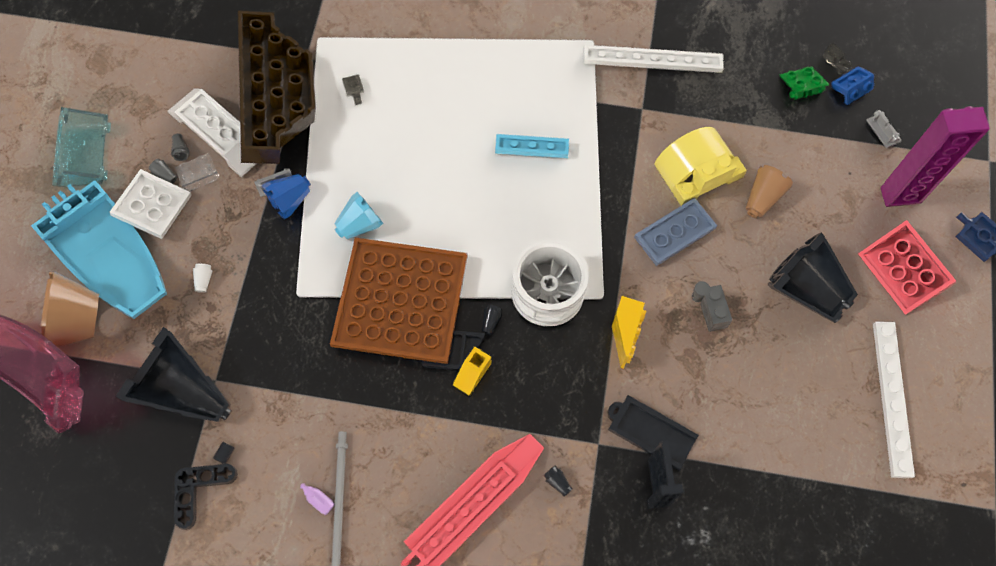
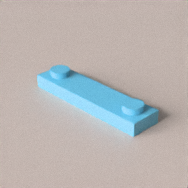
M496 134L495 154L568 158L569 139Z

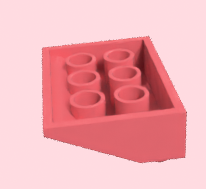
M907 220L858 253L905 315L956 284L954 277Z

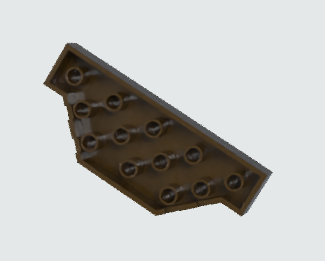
M238 11L241 163L279 164L280 148L315 121L316 102L312 53L307 49H302L297 41L280 32V29L275 26L274 13Z

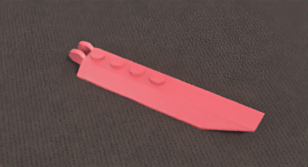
M528 434L494 452L404 541L412 552L400 565L408 566L417 556L421 560L417 566H441L524 482L544 447L531 434Z

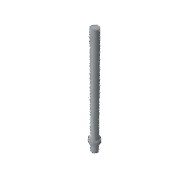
M344 431L338 433V443L336 444L338 452L332 566H340L345 457L346 449H348V444H346L347 432Z

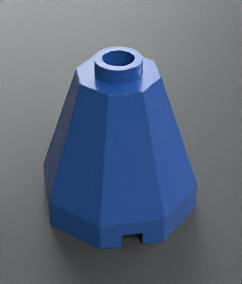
M297 174L268 181L261 186L275 209L279 208L280 212L278 214L283 219H286L293 214L310 192L309 186L311 184L306 176L302 177Z

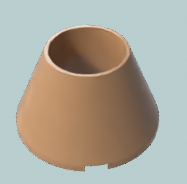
M50 271L42 313L39 351H46L93 338L96 324L99 294L55 271Z

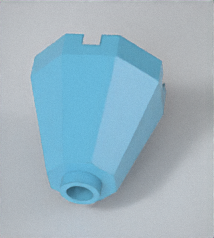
M356 192L351 196L334 224L337 228L334 230L341 238L345 236V238L350 239L377 229L384 223L364 198Z

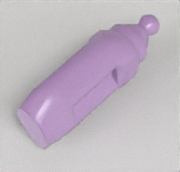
M305 484L300 485L307 501L320 513L327 515L334 507L333 501L319 489L305 486Z

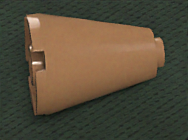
M764 165L762 168L760 166L746 205L747 214L753 218L762 217L792 187L793 181L789 176L787 178L783 177V172L775 167Z

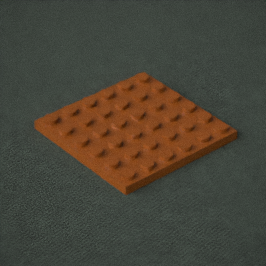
M355 237L330 346L448 364L468 253Z

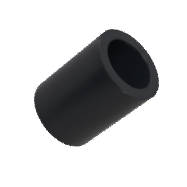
M222 442L213 459L226 464L235 448Z

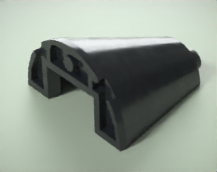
M821 232L805 242L806 245L794 250L777 267L769 279L771 282L768 283V286L829 321L836 323L843 316L842 310L850 308L858 294L827 239Z

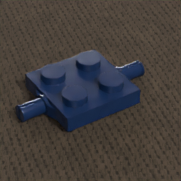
M961 212L956 218L964 226L955 237L985 262L991 256L996 255V223L983 212L971 219Z

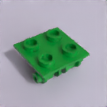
M805 67L804 69L780 74V77L792 89L789 94L790 98L794 99L822 93L825 90V86L829 85L813 67Z

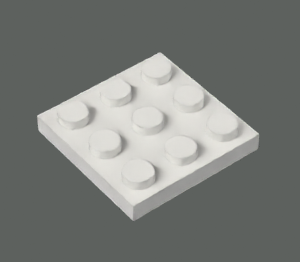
M140 169L111 209L110 215L162 239L190 199L191 192Z

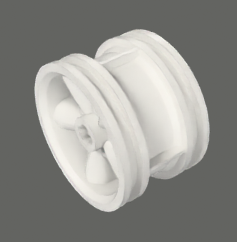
M556 239L539 240L525 247L515 260L512 276V300L518 312L528 321L541 326H557L572 319L582 306L589 280V270L584 257L572 245ZM551 264L550 274L542 275L536 265ZM567 270L576 282L562 284L559 277ZM522 276L535 282L534 289L524 290L520 281ZM561 294L571 297L561 303L557 300ZM540 298L541 300H544V301H547V302H546V303H542V302H539V301H537V300Z

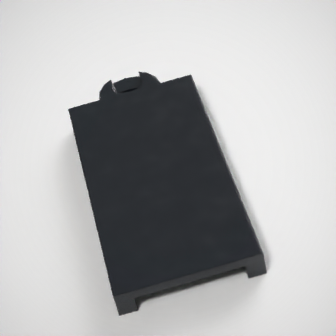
M627 395L623 403L614 402L608 409V417L612 421L608 431L652 455L661 441H668L672 467L678 471L681 470L699 436L698 434ZM617 408L618 412L614 414V410Z

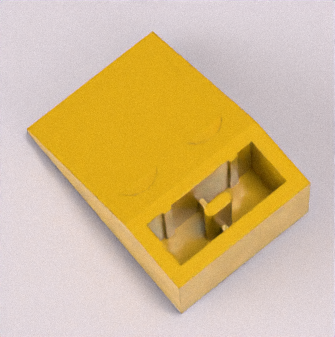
M624 296L621 297L612 324L619 362L623 369L626 363L630 364L636 348L635 344L641 331L640 327L646 314V310H643L644 302Z

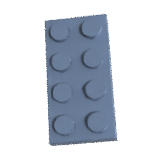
M693 198L635 234L634 238L653 263L658 266L715 230L717 225L699 202Z

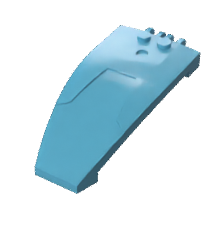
M95 180L80 191H76L69 184L67 187L73 194L67 197L60 190L58 194L63 201L60 202L53 195L51 198L56 206L52 209L47 203H42L43 207L47 210L46 215L31 226L60 261L88 289L98 293L99 298L118 311L135 319L167 294L156 262L136 229L132 225L110 215V211L115 203Z

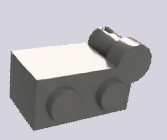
M704 281L698 282L693 289L692 299L695 302H701L700 305L708 331L728 328L732 322V317L722 286L710 287Z

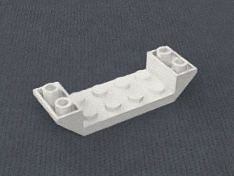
M193 89L168 110V113L179 123L184 122L226 160L228 166L240 177L257 164L241 163L240 122L202 89Z

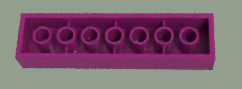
M969 106L956 110L949 108L943 110L880 187L886 207L921 204L989 131L990 126L983 107L973 108Z

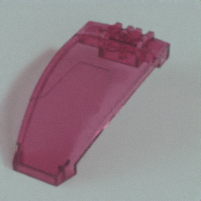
M0 315V379L38 407L46 415L45 422L58 434L70 429L71 425L78 424L81 419L79 414L82 412L83 401L80 399L84 397V392L79 387L80 366L34 329L14 319Z

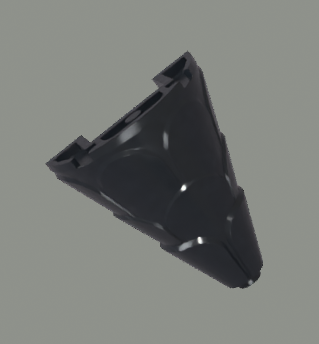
M165 327L161 329L152 342L155 347L133 379H127L115 395L122 401L151 406L154 409L181 413L182 416L220 422L222 419L226 420L232 411L229 409L230 403L210 376L205 375L194 358L187 353L173 333Z

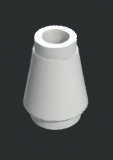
M195 264V268H193L195 292H206L212 274L211 265Z

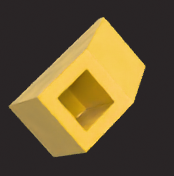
M474 347L464 361L453 386L470 396L490 367L491 356Z

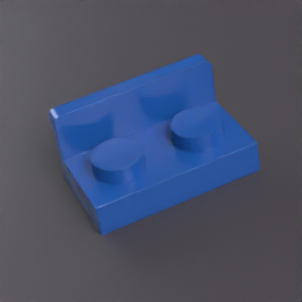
M858 66L833 81L832 89L845 95V103L850 104L874 88V74Z

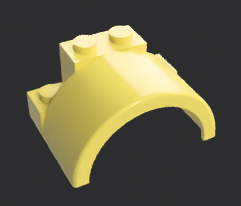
M702 127L683 135L670 144L654 163L681 206L693 198L697 200L698 196L725 183L730 184L743 178L747 171L737 156H733L713 127ZM690 175H693L691 182H685Z

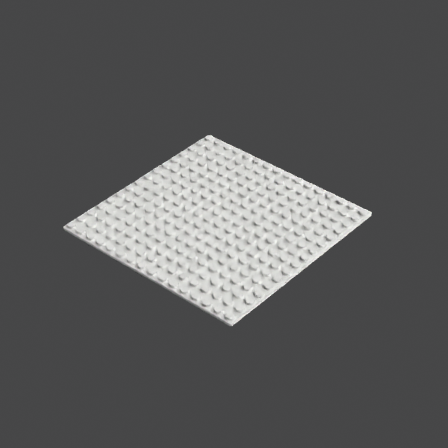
M318 38L314 74L316 111L315 121L310 125L306 178L311 185L309 186L310 192L304 198L296 291L298 297L341 298L356 237L468 253L460 298L512 299L513 267L520 252L528 245L539 240H561L575 247L587 263L589 280L584 299H602L604 296L595 64H584V45H594V42L592 40ZM496 134L569 139L568 158L495 154ZM358 192L384 224L377 229L350 239L345 238V236L341 238L334 230L337 228L334 223L351 196ZM551 264L536 265L542 275L550 274ZM567 270L559 277L562 284L576 282ZM522 276L520 281L524 290L534 289L535 282ZM561 294L558 299H569L571 297Z

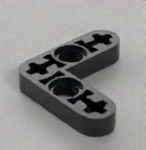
M230 464L182 468L177 471L175 475L174 498L175 525L182 530L191 529L196 523V487L233 483L238 475L235 467ZM226 469L232 472L228 479H226L222 475L217 476L216 470L219 474L226 473ZM204 471H211L212 477L209 481L204 482L201 480V475ZM185 473L191 477L196 476V480L193 478L187 479L186 483L181 478L185 477ZM189 493L191 496L190 502L185 505L181 504V496ZM180 508H191V510H186V516L190 518V521H186V525L180 522L185 517V512L180 511Z

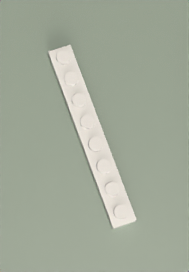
M584 45V64L720 73L724 69L723 54Z
M875 322L873 329L891 478H913L915 474L895 322Z

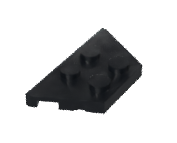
M454 330L448 364L421 360L423 367L460 371L473 348H479L485 339V333Z

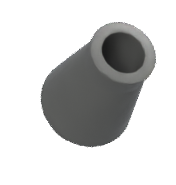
M174 134L172 136L171 156L177 161H184L189 157L190 151L183 139V135Z
M156 159L150 164L149 170L152 175L172 184L177 180V176L164 160Z

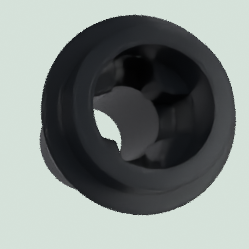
M488 304L487 308L484 309L482 332L490 335L493 334L503 315L500 307Z
M556 465L543 475L546 479L545 482L561 493L563 497L573 489L562 469Z

